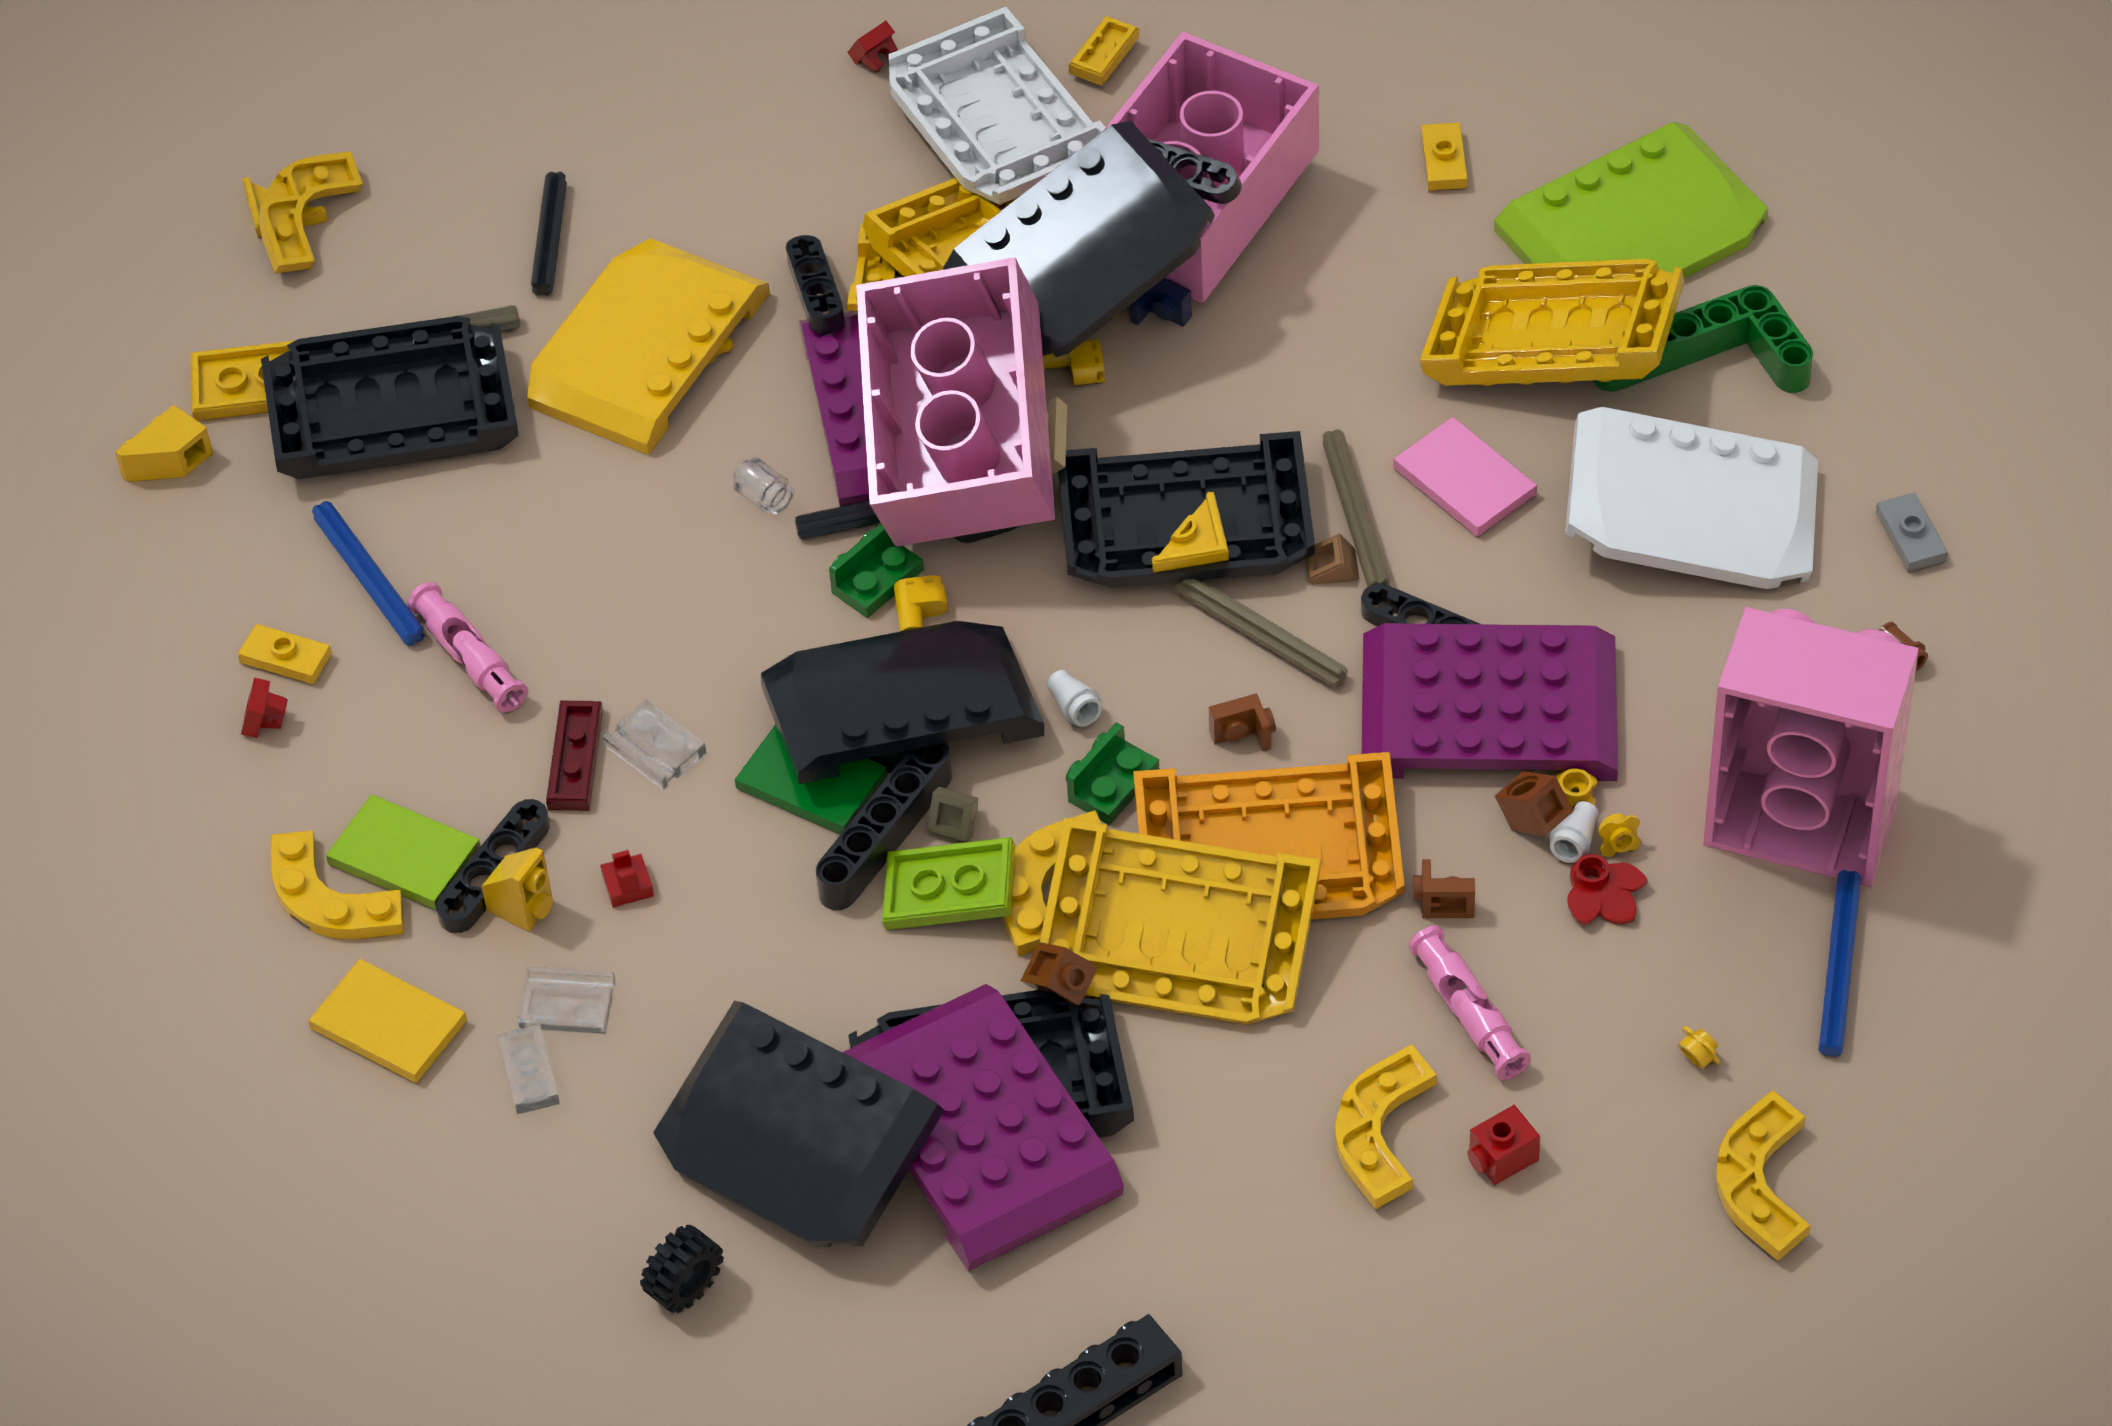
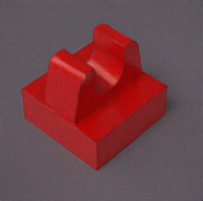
M885 20L857 39L847 53L855 64L863 62L871 71L877 72L883 66L882 61L878 58V53L884 54L889 60V54L898 51L892 39L895 31Z
M259 678L253 679L241 735L257 738L260 728L281 729L288 699L268 692L270 681Z
M629 850L612 854V862L600 865L602 877L613 908L654 897L653 887L642 854L630 857Z

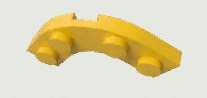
M351 151L317 155L297 160L282 169L268 187L260 206L259 225L274 274L311 269L315 262L303 228L301 215L303 208L310 201L325 196L360 191L363 183Z
M1095 810L1069 818L1101 824ZM1064 820L1033 832L1015 848L1011 916L1002 917V920L1018 956L1035 951L1040 942L1046 912L1043 892L1046 883L1053 876Z
M313 830L271 835L272 879L279 902L290 917L294 916L299 921L308 925L310 931L316 934L336 939H364L404 934L401 890L363 894L339 893L326 887L317 877L316 840Z
M1413 1044L1381 1060L1361 1073L1345 1091L1337 1114L1335 1142L1339 1159L1351 1180L1375 1210L1413 1189V1178L1387 1147L1381 1135V1127L1387 1115L1395 1108L1437 1085V1074Z
M1771 1090L1736 1120L1727 1131L1718 1153L1716 1184L1721 1203L1735 1225L1779 1261L1809 1235L1810 1224L1773 1193L1766 1184L1763 1168L1771 1155L1804 1127L1806 1116L1774 1090Z

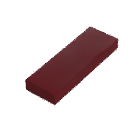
M560 700L546 797L548 810L590 811L603 716L602 701Z

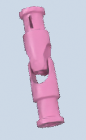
M425 582L417 586L407 601L408 608L414 614H420L425 619L428 631L455 661L460 664L464 662L468 677L481 691H487L494 699L495 708L501 713L512 712L523 704L528 694V687L521 680L516 681L509 673L508 664L494 649L485 644L480 632L456 605L448 603L442 597L441 588L435 582ZM509 693L511 698L508 699L506 694Z
M1433 925L1416 933L1409 942V951L1413 956L1419 957L1428 969L1427 976L1452 1012L1460 1019L1462 1026L1480 1052H1486L1495 1065V1074L1498 1079L1509 1080L1522 1073L1531 1062L1530 1053L1527 1049L1520 1048L1511 1035L1512 1028L1504 1016L1488 1000L1487 993L1461 955L1457 952H1452L1445 942L1442 928ZM1466 984L1468 988L1461 990L1463 985Z

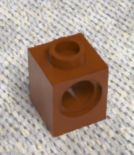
M1522 771L1495 795L1512 831L1546 836L1573 812L1556 776Z

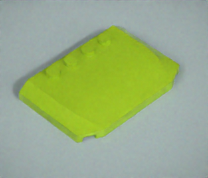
M1671 122L1512 200L1495 218L1494 231L1524 264L1649 259L1657 261L1658 269L1673 273L1674 267L1682 268L1683 277L1686 278L1746 248L1752 241L1756 228L1760 223L1764 224L1767 220L1768 207L1687 124Z

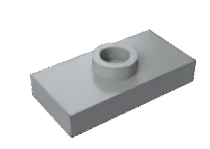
M1915 492L1877 503L1876 514L1907 572L1947 561L1948 552Z

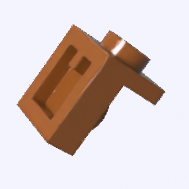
M1257 693L1209 706V733L1214 744L1225 741H1237L1255 733L1262 751L1271 749V733L1276 732V724L1271 709L1269 707L1263 709Z
M1422 859V875H1413V901H1422V918H1474L1475 878H1459L1454 876L1431 878V859Z
M1039 942L1020 981L1033 989L1055 993L1070 1003L1079 1005L1097 972V966L1066 947Z

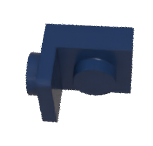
M1165 278L1129 306L1130 322L1139 325L1148 313L1152 312L1163 320H1169L1184 327L1192 317L1191 291Z

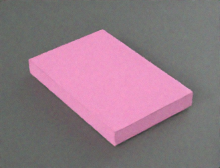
M1454 417L1393 459V468L1477 537L1537 495V484Z

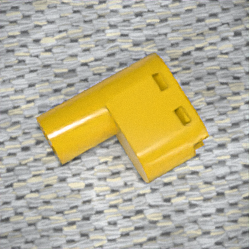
M1099 339L1085 340L1066 355L1055 357L1052 353L1043 356L1044 370L1070 367L1073 386L1105 382V369Z
M930 575L905 578L894 584L899 632L924 627L923 618L940 616L948 610L946 588L942 584L941 576Z

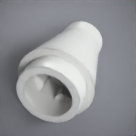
M1058 670L1049 677L1047 687L1053 693L1067 722L1085 727L1098 719L1102 712V703L1097 691L1075 679L1065 670Z
M1585 801L1578 802L1573 812L1551 831L1550 849L1559 860L1575 863L1580 857L1589 854L1595 823L1599 817L1598 809L1593 804Z

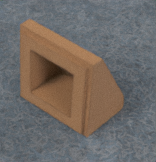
M1340 533L1316 544L1315 554L1306 559L1308 579L1312 585L1348 582L1359 579L1355 548Z

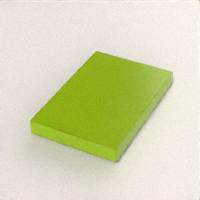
M371 794L328 851L326 858L331 866L390 891L401 890L402 896L436 910V903L439 897L481 845L480 840L476 837Z
M1012 837L889 851L887 853L882 923L885 929L893 930L1011 916L1015 843Z

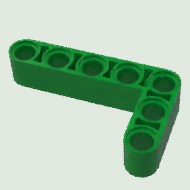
M1752 285L1675 313L1660 365L1644 378L1619 379L1608 382L1594 380V383L1604 391H1619L1747 344L1778 388L1785 392L1797 393L1805 390L1810 384L1813 350L1773 293L1766 287Z

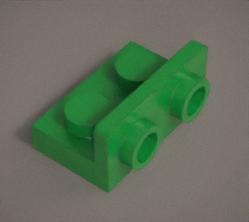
M880 524L875 529L867 531L855 546L848 552L840 554L833 561L829 568L831 591L833 595L864 617L869 618L894 596V584L897 581L917 577L924 571V562L922 558L905 546L895 547L883 525Z
M1116 722L1107 733L1103 732L1098 735L1091 750L1081 761L1077 760L1070 766L1066 774L1068 802L1087 813L1095 810L1100 821L1110 825L1135 797L1133 771L1158 770L1159 759L1125 740L1124 726Z

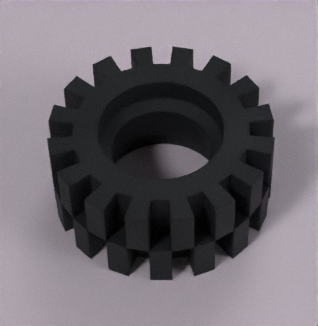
M686 1225L685 1228L683 1226L676 1228L675 1235L670 1232L665 1237L666 1242L663 1245L659 1243L655 1247L657 1253L655 1256H649L646 1261L649 1267L644 1268L641 1274L644 1277L640 1280V1285L643 1287L642 1290L672 1313L675 1311L677 1313L683 1312L684 1307L689 1309L693 1306L695 1298L700 1300L704 1296L702 1291L706 1287L710 1289L714 1283L711 1279L719 1274L721 1268L718 1265L723 1263L724 1259L721 1255L723 1249L692 1225Z

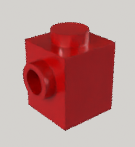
M1515 1104L1470 1129L1469 1150L1467 1151L1469 1161L1478 1173L1482 1174L1484 1172L1494 1185L1539 1161L1540 1135Z

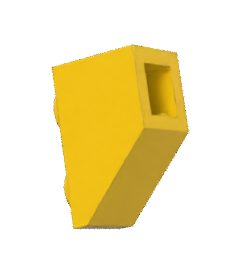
M172 405L164 413L155 417L149 425L133 438L125 441L115 451L121 476L127 482L184 478L213 454L207 427L175 405Z
M537 847L505 856L481 886L487 912L529 932L539 919H544L549 914L553 905L544 851Z

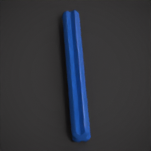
M323 501L320 505H315L312 509L314 520L406 645L413 646L416 642L422 641L424 638L422 625L333 504L329 501Z
M1842 870L1837 876L1819 1051L1824 1056L1831 1055L1837 1057L1843 1053L1861 875L1857 871L1849 872Z

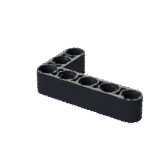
M947 743L868 758L887 766V771L890 774L816 866V879L819 899L822 905L831 910H843L850 907L886 864L887 853L889 851H896L930 809L933 792L938 787H948L952 780L950 749Z

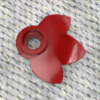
M1584 855L1573 864L1570 870V882L1573 888L1567 897L1568 908L1572 916L1583 925L1591 923L1599 915L1604 920L1614 924L1631 923L1636 916V904L1631 892L1644 887L1648 879L1637 867L1629 863L1608 864L1607 860L1600 855ZM1588 876H1594V877H1596V878H1595V879H1590V878H1587V877H1588Z

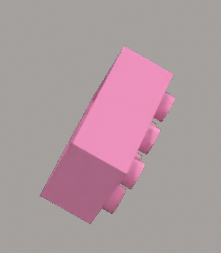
M1182 31L1106 128L1111 124L1131 120L1148 139L1228 163L1235 169L1241 180L1242 188L1240 194L1236 199L1225 204L1204 200L1211 207L1215 215L1212 223L1208 221L1199 237L1201 244L1196 253L1165 277V279L1190 290L1191 299L1204 303L1318 153L1319 85ZM1192 165L1185 166L1179 171V174L1185 180L1190 179L1195 175L1197 167ZM1227 178L1223 183L1213 181L1216 188H1218L1220 184H1228L1229 182Z
M1016 257L856 285L870 506L895 547L1055 520L1039 303Z
M1745 607L1718 684L1703 845L1837 878L1838 873L1842 870L1849 872L1857 871L1861 875L1860 884L1872 887L1897 808L1919 648L1901 644L1894 636L1880 630L1866 629L1854 633L1816 624L1807 615L1792 609H1777L1772 612H1766Z

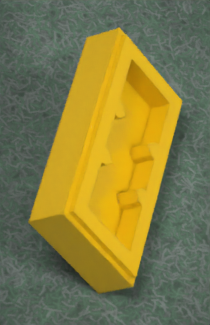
M1105 16L1068 64L1069 74L1103 86L1139 39V28Z
M1460 122L1421 125L1428 191L1467 188V172Z
M257 623L238 652L239 662L313 685L332 655L331 647L328 644Z

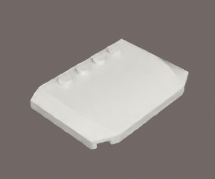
M1007 7L889 54V81L892 98L962 187L999 205L1020 197L1106 128L1100 120L1094 123L1090 120L1027 43L1024 27Z
M1607 407L1580 412L1574 426L1565 534L1573 538L1576 533L1594 544L1593 551L1604 558L1762 589L1780 587L1782 581L1800 578V583L1807 582L1813 571L1818 460L1803 446Z

